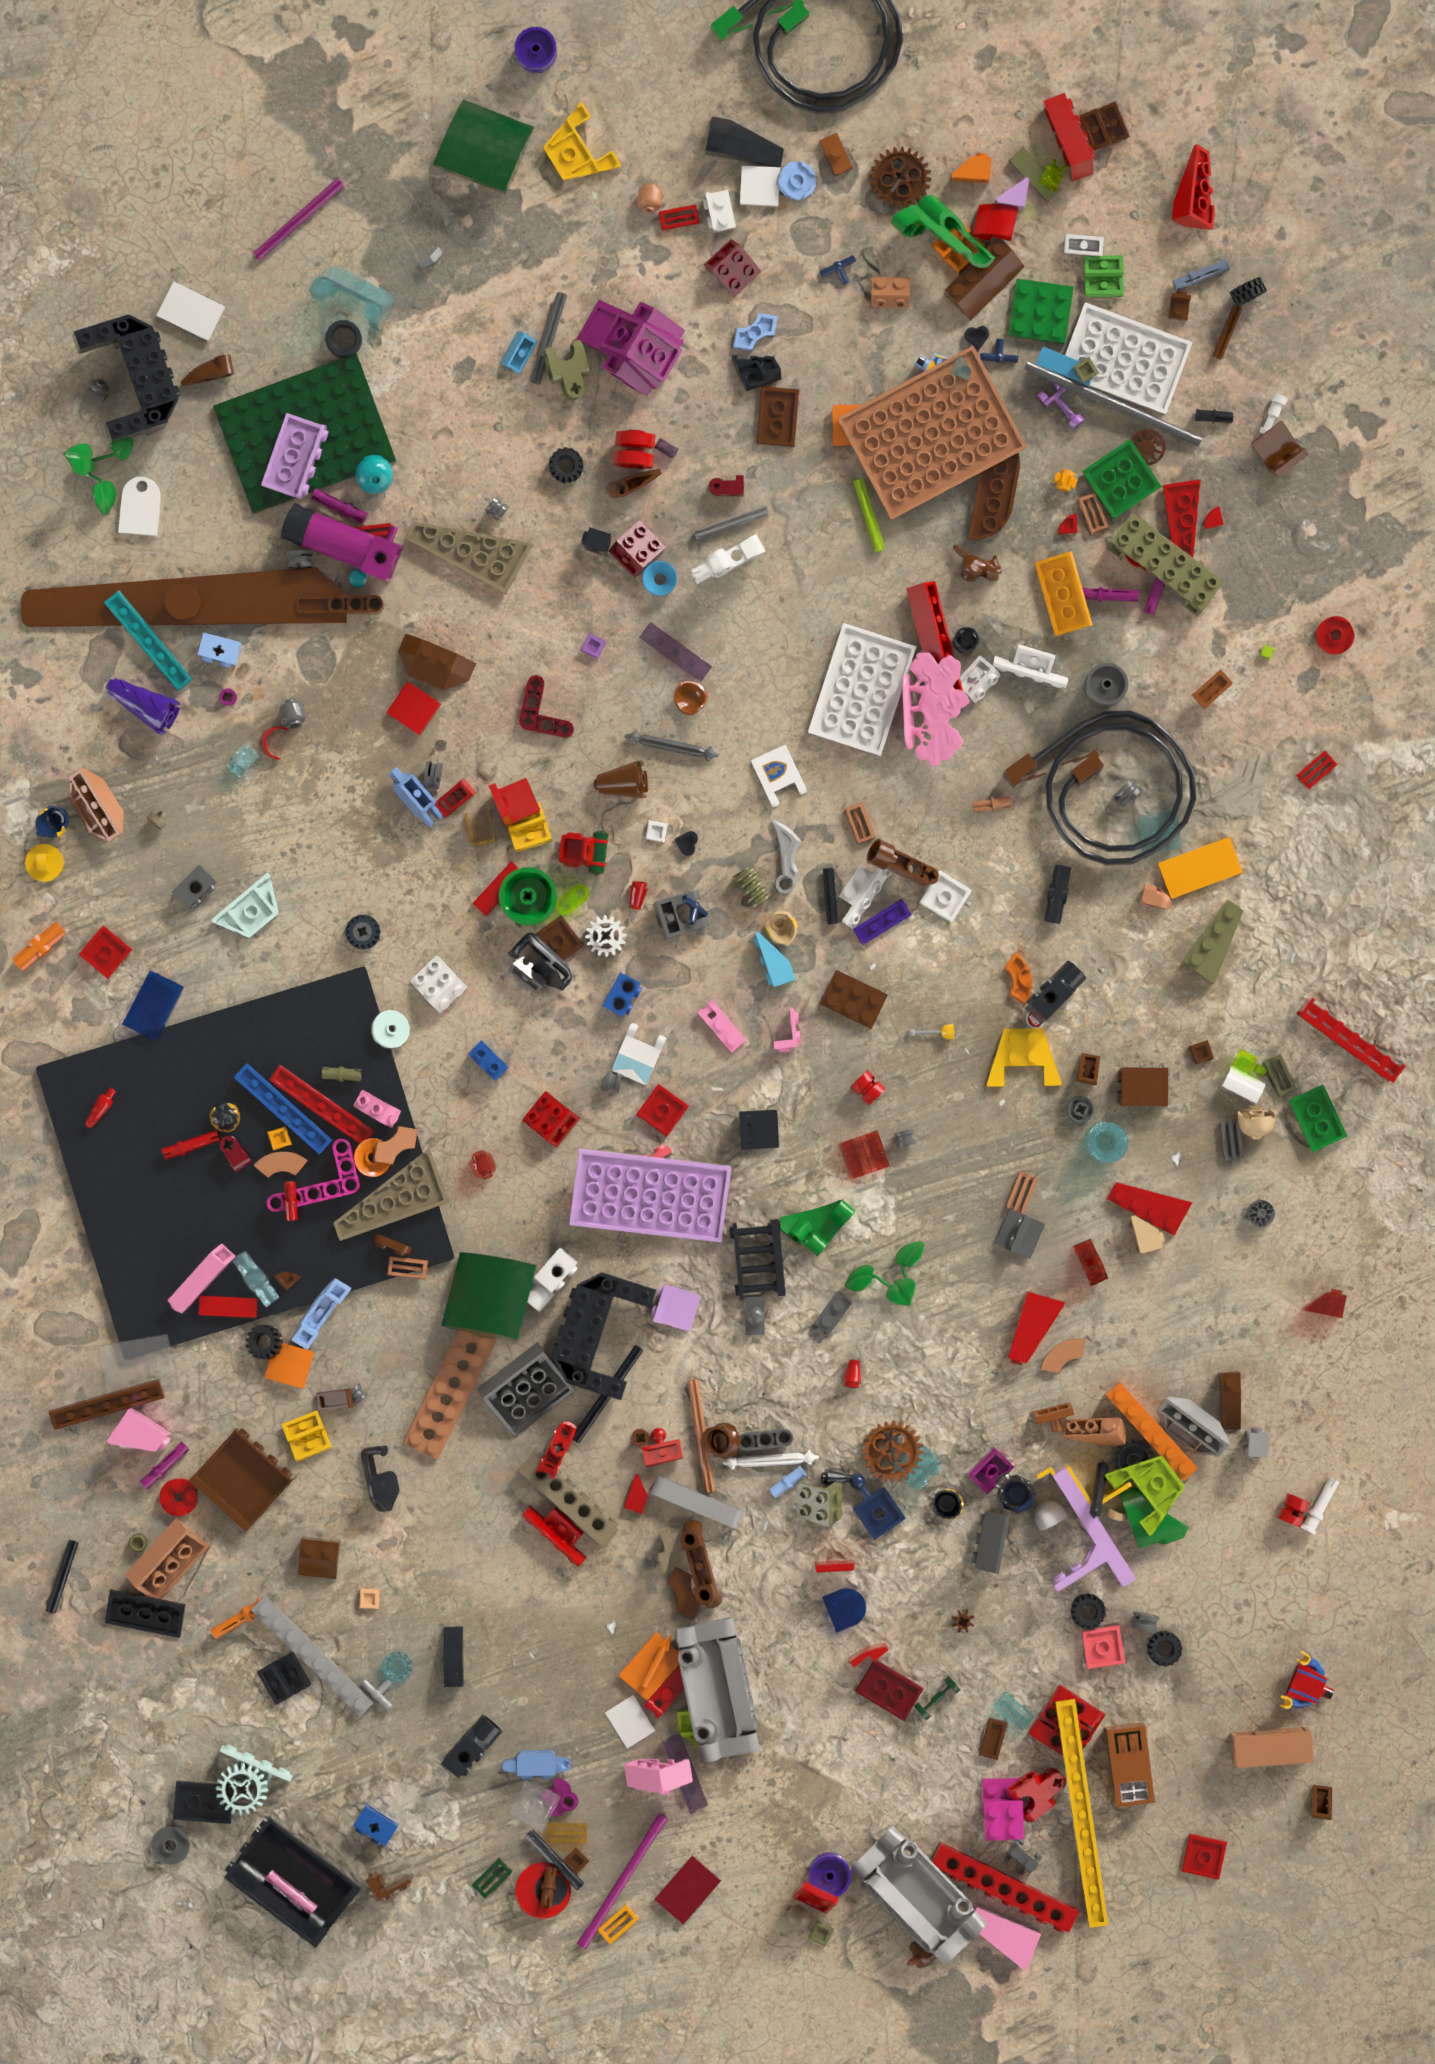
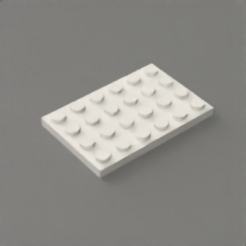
M1085 302L1065 356L1080 362L1090 357L1099 374L1091 379L1089 387L1166 415L1193 342Z
M843 623L808 733L881 756L903 689V678L905 674H908L916 646Z

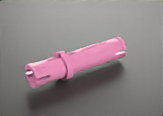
M274 1870L266 1877V1881L292 1900L295 1906L298 1905L309 1915L318 1906L309 1900L303 1891L300 1892Z

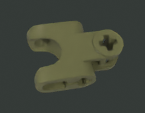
M575 340L571 343V357L568 361L561 360L552 347H547L543 350L550 382L552 384L560 382L564 397L570 401L576 400L584 394L585 386L582 377L590 373L584 347L580 340ZM570 388H576L577 392H571Z

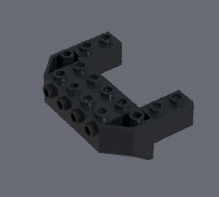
M129 314L74 331L72 337L78 354L110 344H114L115 350L120 349L141 407L139 412L105 422L104 427L110 445L143 434L148 436L164 429L177 405L180 392L178 386L173 384L172 379L174 375L171 367L168 368L165 362L168 360L164 349L161 350L159 345L161 342L159 332H155L153 326Z
M604 1272L577 1284L576 1288L572 1287L569 1296L572 1299L571 1305L565 1308L563 1317H566L564 1325L560 1324L557 1333L560 1339L558 1343H554L551 1352L555 1354L553 1359L566 1383L622 1400L628 1381L592 1370L597 1347L614 1297L651 1308L657 1289Z

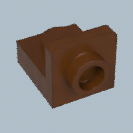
M1185 291L1172 293L1168 319L1188 320L1191 295H1187Z

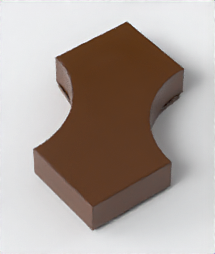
M675 1567L667 1585L672 1587L677 1594L678 1605L676 1610L694 1618L700 1603L696 1600L691 1588L692 1574Z

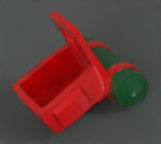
M595 831L593 836L584 837L583 834L578 832L563 834L559 847V862L563 863L564 866L579 868L580 865L589 867V872L594 875L603 874L606 867L608 834L603 831Z

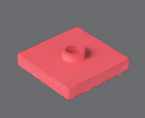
M1120 1625L1081 1630L1087 1669L1125 1664Z

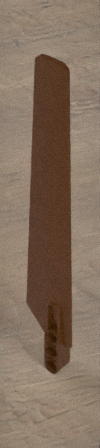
M317 567L31 589L25 591L22 595L21 618L22 622L28 627L123 626L104 603L118 590H120L149 626L347 623V614H379L383 611L385 605L381 597L377 595H345ZM175 584H189L197 589L202 604L195 617L178 620L173 618L165 608V593ZM335 600L342 602V607L339 610L332 608V603ZM354 600L361 601V607L357 610L351 608V603ZM373 600L380 601L381 604L378 609L374 610L370 607V603Z

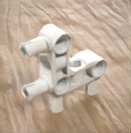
M753 535L728 551L720 549L710 554L705 563L691 569L692 576L697 585L711 576L719 578L766 551L757 535ZM740 552L742 554L741 560L734 561L731 558L732 553Z

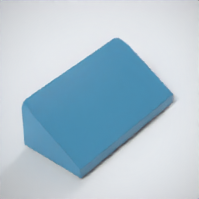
M517 331L500 364L520 375L538 341L524 332Z

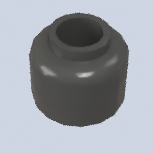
M288 699L280 706L279 712L284 726H287L289 729L302 726V723L306 720L304 705L301 702L296 701V699Z

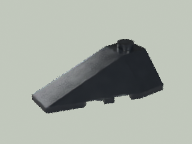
M712 117L705 155L781 168L784 148L732 120Z

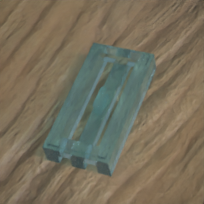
M1006 1691L993 1705L1022 1731L1035 1717L1034 1714ZM1007 1697L1011 1702H1013L1017 1707H1019L1023 1712H1025L1029 1716V1718L1026 1719L1022 1714H1020L1004 1699ZM1001 1703L1024 1721V1724H1020L999 1705Z

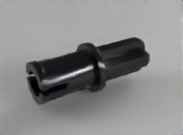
M1196 409L1195 421L1212 422V424L1214 422L1231 424L1234 419L1232 412L1216 411V409Z

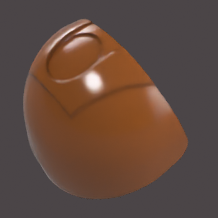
M684 681L676 687L674 701L682 713L694 715L706 705L707 692L697 682Z

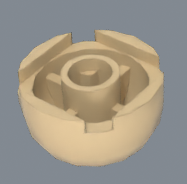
M1261 1106L1242 1108V1113L1238 1111V1125L1241 1131L1251 1136L1252 1139H1262L1263 1136L1272 1132L1275 1127L1276 1111L1272 1108H1268V1111H1265Z

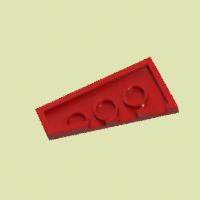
M1201 479L1162 486L1171 542L1192 558H1194Z
M1115 1182L1107 1197L1109 1201L1175 1236L1193 1203Z

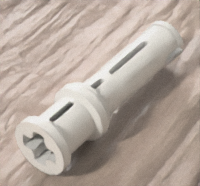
M1328 1477L1313 1509L1308 1510V1516L1300 1526L1302 1529L1314 1535L1316 1534L1315 1529L1320 1520H1323L1324 1515L1322 1514L1339 1484L1338 1481Z

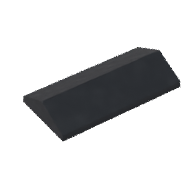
M110 1589L105 1623L180 1638L186 1604Z

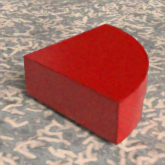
M1220 506L1208 513L1204 522V529L1224 525Z
M1077 513L1069 515L1062 521L1058 535L1078 533Z

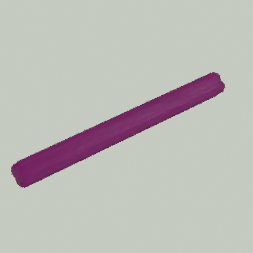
M335 179L253 253L259 261L262 260L344 187L343 183L339 179Z

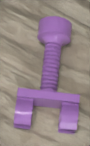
M1051 382L1057 393L1049 399L1045 392L1041 391L1037 394V398L1045 407L1055 402L1069 418V426L1075 429L1085 419L1080 414L1075 415L1067 404L1061 400L1060 396L1066 391V388Z

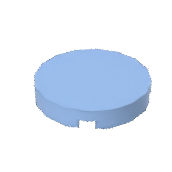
M804 162L788 163L781 169L778 175L779 189L789 199H805L816 187L815 173Z

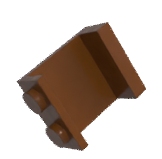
M1121 1067V1071L1117 1072V1083H1121V1090L1117 1091V1102H1121V1106H1168V1068Z

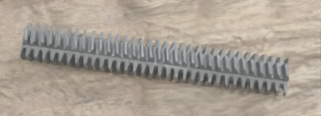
M763 506L758 508V510L756 509V511L753 510L749 511V513L740 514V516L731 517V519L713 524V526L711 524L708 527L706 526V528L704 527V529H697L694 532L696 540L701 539V537L704 539V537L706 538L710 534L713 536V534L715 535L719 531L724 532L728 528L733 529L735 525L736 527L737 525H742V523L744 525V522L749 523L753 519L756 521V519L758 520L762 516L767 517V515L769 516L767 507Z

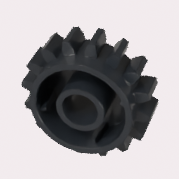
M1132 1439L1131 1443H1128L1126 1440L1124 1446L1117 1445L1120 1449L1119 1452H1113L1117 1455V1458L1112 1459L1113 1462H1117L1114 1469L1131 1466L1128 1462L1131 1455L1138 1456L1137 1463L1152 1459L1150 1455L1153 1454V1451H1147L1149 1445L1142 1446V1440H1139L1138 1443L1135 1442V1439Z

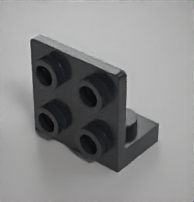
M777 1110L739 1112L741 1150L779 1148Z

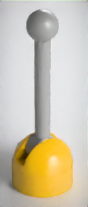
M954 1024L944 1025L941 1030L915 1031L910 1029L908 1035L913 1037L914 1035L941 1034L945 1039H954Z

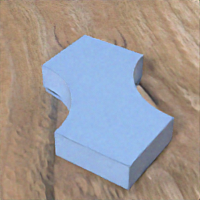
M759 313L752 325L746 328H737L733 348L752 351L758 340L766 336H774L778 316Z

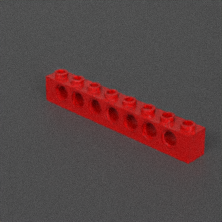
M941 1841L931 1859V1862L942 1873L944 1871L951 1874V1879L957 1882L963 1880L968 1883L967 1886L976 1891L979 1888L985 1891L984 1895L992 1899L997 1897L1002 1900V1904L1010 1908L1012 1906L1020 1908V1913L1026 1916L1032 1914L1037 1917L1036 1920L1045 1925L1048 1922L1054 1925L1053 1929L1058 1932L1064 1933L1066 1931L1069 1933L1079 1914L1077 1908ZM949 1859L957 1860V1865L953 1868L948 1867L946 1863ZM967 1867H972L974 1869V1874L972 1876H966L964 1874V1870ZM990 1876L992 1878L991 1883L988 1885L982 1884V1877ZM1000 1885H1008L1009 1890L1006 1893H1000L998 1891ZM1024 1893L1026 1894V1899L1019 1902L1016 1900V1895ZM1037 1901H1041L1043 1903V1908L1041 1910H1035L1033 1908V1904ZM1059 1910L1061 1915L1059 1918L1053 1919L1050 1917L1051 1912Z

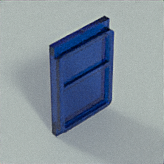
M150 970L122 1025L136 1031L138 1034L157 1041L182 995L184 986Z

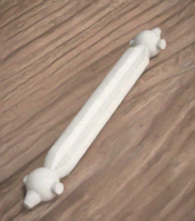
M810 1450L805 1455L789 1453L751 1455L739 1458L732 1456L723 1461V1464L728 1465L731 1470H734L737 1465L740 1467L795 1465L805 1462L808 1466H811V1463L818 1460L819 1456L812 1454Z

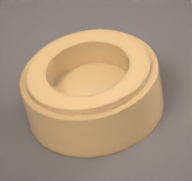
M1109 1509L1107 1516L1110 1519L1122 1522L1127 1519V1513L1117 1509Z

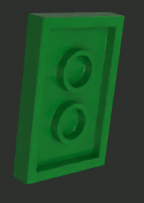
M1324 1084L1288 1100L1312 1152L1348 1137Z

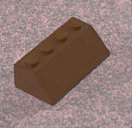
M996 238L986 248L995 257L989 267L979 268L970 264L944 290V295L970 321L1025 267L1015 252L1002 239Z

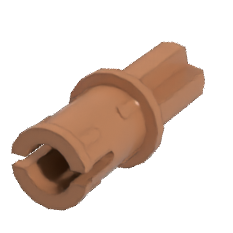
M1008 795L999 798L990 797L988 800L973 802V811L992 810V812H995L998 809L1011 808V798Z

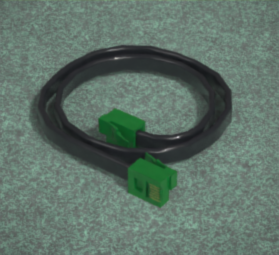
M749 0L738 10L733 5L711 24L710 29L720 42L734 33H739L753 26V24L734 29L743 22L742 15L759 0ZM767 0L759 11L753 32L755 62L773 91L795 108L816 114L843 112L875 92L897 65L903 44L901 16L892 0H884L895 20L897 44L891 64L880 78L862 94L841 105L818 107L797 101L778 86L761 59L759 43L761 25L765 13L776 0ZM795 0L788 6H783L767 13L769 16L776 12L781 13L792 7L777 20L776 25L778 27L771 35L767 47L768 66L774 77L795 94L819 101L845 98L867 86L882 67L890 41L887 13L880 1L871 0L881 17L884 41L878 62L864 80L844 91L817 93L797 87L779 72L774 63L773 47L778 36L782 32L787 36L809 17L810 12L805 8L804 2L802 0Z

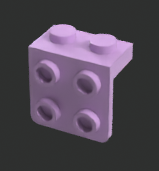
M664 1284L663 1288L659 1287L656 1297L660 1299L658 1306L654 1305L651 1317H654L653 1322L666 1324L685 1331L691 1330L700 1295Z

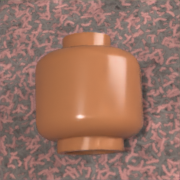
M644 184L638 190V207L643 209L645 213H654L655 210L660 209L662 206V190L657 184Z

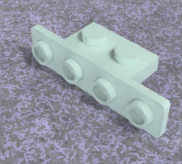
M228 1744L226 1747L222 1746L220 1748V1752L237 1759L236 1763L239 1769H241L242 1763H245V1769L252 1765L251 1771L253 1772L256 1768H259L257 1775L259 1776L262 1773L265 1775L260 1780L268 1782L262 1786L263 1788L268 1787L272 1775L289 1782L292 1780L293 1776L290 1775V1771L280 1767L278 1770L272 1767V1763L266 1760L261 1762L255 1760L254 1755L244 1752V1754L239 1753L237 1748ZM237 1774L233 1777L244 1781L248 1775ZM253 1780L250 1784L257 1787L256 1782Z

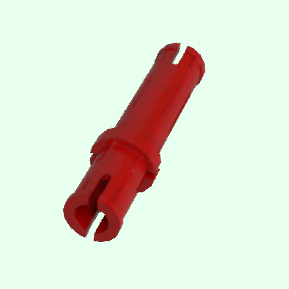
M217 1130L184 1142L178 1141V1144L162 1148L165 1160L181 1154L184 1156L189 1151L209 1144L220 1142Z

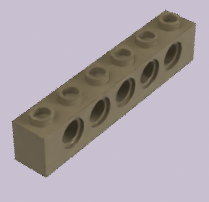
M533 1452L518 1468V1471L603 1548L619 1531L617 1528L618 1523L611 1517L607 1519L603 1515V1509L597 1504L593 1506L588 1501L590 1498L583 1491L579 1493L574 1489L576 1485L569 1478L566 1480L562 1478L560 1470H558L554 1479H550L551 1475L549 1474L545 1477L537 1476L536 1469L543 1454ZM558 1480L561 1483V1488L553 1490L550 1487L551 1481ZM567 1493H572L575 1496L573 1503L565 1501L564 1496ZM581 1506L588 1507L589 1514L587 1516L579 1514L578 1509ZM594 1520H602L604 1526L601 1529H595L593 1527Z

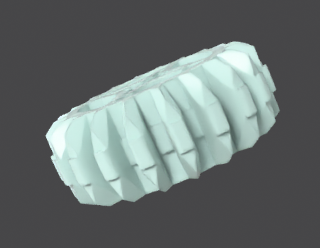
M236 1763L234 1764V1771L231 1767H227L229 1774L226 1772L221 1773L224 1779L219 1778L217 1782L222 1784V1786H216V1790L222 1792L216 1796L217 1798H224L220 1801V1805L226 1802L228 1804L225 1807L226 1811L232 1807V1814H235L236 1809H238L240 1816L243 1815V1810L249 1815L250 1808L254 1812L258 1810L255 1804L260 1807L263 1805L259 1799L266 1800L267 1796L262 1793L268 1792V1788H263L262 1786L268 1782L260 1780L265 1775L263 1773L259 1776L257 1775L259 1768H256L253 1772L251 1771L252 1765L245 1769V1763H242L241 1769H239ZM237 1774L248 1775L244 1781L232 1778V1776ZM253 1780L257 1785V1796L250 1790V1783ZM228 1782L234 1789V1795L231 1799L227 1793ZM246 1782H248V1784L245 1786V1790H247V1792L243 1791L238 1796H236L239 1792V1788H237V1786L242 1787L243 1785H245ZM241 1797H245L252 1801L248 1804L236 1803V1801Z

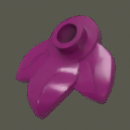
M555 1778L554 1788H548L541 1792L544 1801L550 1805L547 1814L558 1817L564 1814L565 1811H572L579 1802L577 1795L571 1792L570 1784L561 1778ZM571 1798L573 1802L568 1804L565 1799Z

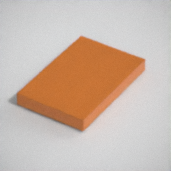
M657 1631L618 1675L647 1701L679 1665V1651L670 1644L669 1651L665 1653L648 1687L645 1688L640 1685L660 1648L659 1645L665 1640Z

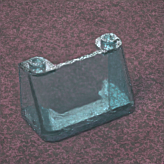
M329 266L315 278L309 288L312 298L321 302L326 296L334 297L339 289L367 303L364 308V316L372 322V328L381 332L394 307L395 302L392 294L337 266Z

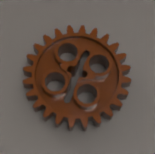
M903 146L900 151H897L896 147H894L893 153L887 149L886 156L879 154L881 161L874 160L877 167H871V170L875 173L869 176V178L874 179V181L870 182V186H876L872 192L879 193L877 200L882 197L884 198L883 205L890 202V208H892L894 204H897V209L899 210L902 204L907 208L908 203L915 205L914 200L919 202L921 200L920 195H927L924 189H930V186L926 182H931L932 178L926 176L931 174V170H925L929 164L922 163L924 156L917 158L918 151L911 154V148L904 152ZM894 161H901L903 167L896 169L892 163ZM907 164H910V168L904 174V180H900L894 192H891V188L897 181V176H901ZM911 171H916L919 177L911 179L908 174ZM888 176L893 182L885 185L882 182L883 177ZM905 187L908 189V194L900 195L898 189Z

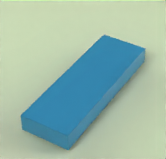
M1042 347L1036 362L1037 365L1082 384L1073 370V366L1080 363V361ZM1091 379L1082 385L1089 387Z

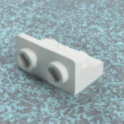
M728 190L705 193L706 198H703L704 209L709 210L710 217H707L709 229L713 228V233L735 229L736 225Z
M979 655L960 676L963 692L976 703L985 696L986 691L991 686L997 683L1000 673Z

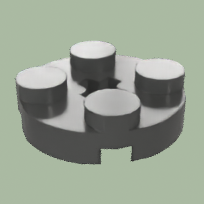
M174 1825L159 1829L151 1842L152 1854L162 1864L180 1863L187 1856L190 1848V1841L186 1832ZM166 1841H174L175 1849L170 1848L168 1850L166 1848Z

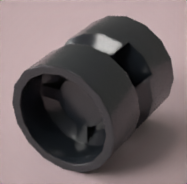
M971 627L960 628L953 638L954 648L961 654L973 652L979 643L978 633Z

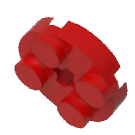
M1340 616L1325 619L1316 630L1317 645L1324 652L1331 655L1344 653L1352 646L1355 639V633L1350 622ZM1337 630L1340 639L1334 641L1330 633H1334Z
M185 1478L169 1480L160 1491L159 1502L162 1508L172 1516L181 1517L189 1514L198 1503L196 1486ZM182 1492L184 1500L176 1502L174 1494Z

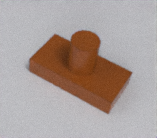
M837 133L819 140L835 176L853 169Z
M1220 669L1191 696L1205 709L1228 689L1233 682Z
M1068 1402L1033 1411L1037 1424L1050 1421L1052 1432H1059L1063 1430L1061 1418L1072 1416L1074 1412L1071 1403Z

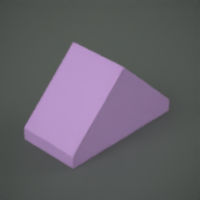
M1028 177L996 198L995 204L1019 207L1018 209L1024 210L1029 184Z

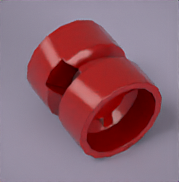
M866 1070L850 1088L856 1094H861V1099L869 1106L886 1088L879 1081L875 1082V1077Z
M1287 1493L1283 1502L1285 1507L1280 1509L1277 1518L1300 1528L1304 1519L1302 1514L1307 1512L1310 1502Z

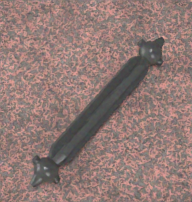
M637 731L625 734V738L631 742V745L639 742L648 747L695 757L704 756L706 761L719 756L712 747L704 749L701 746L650 735L639 736Z

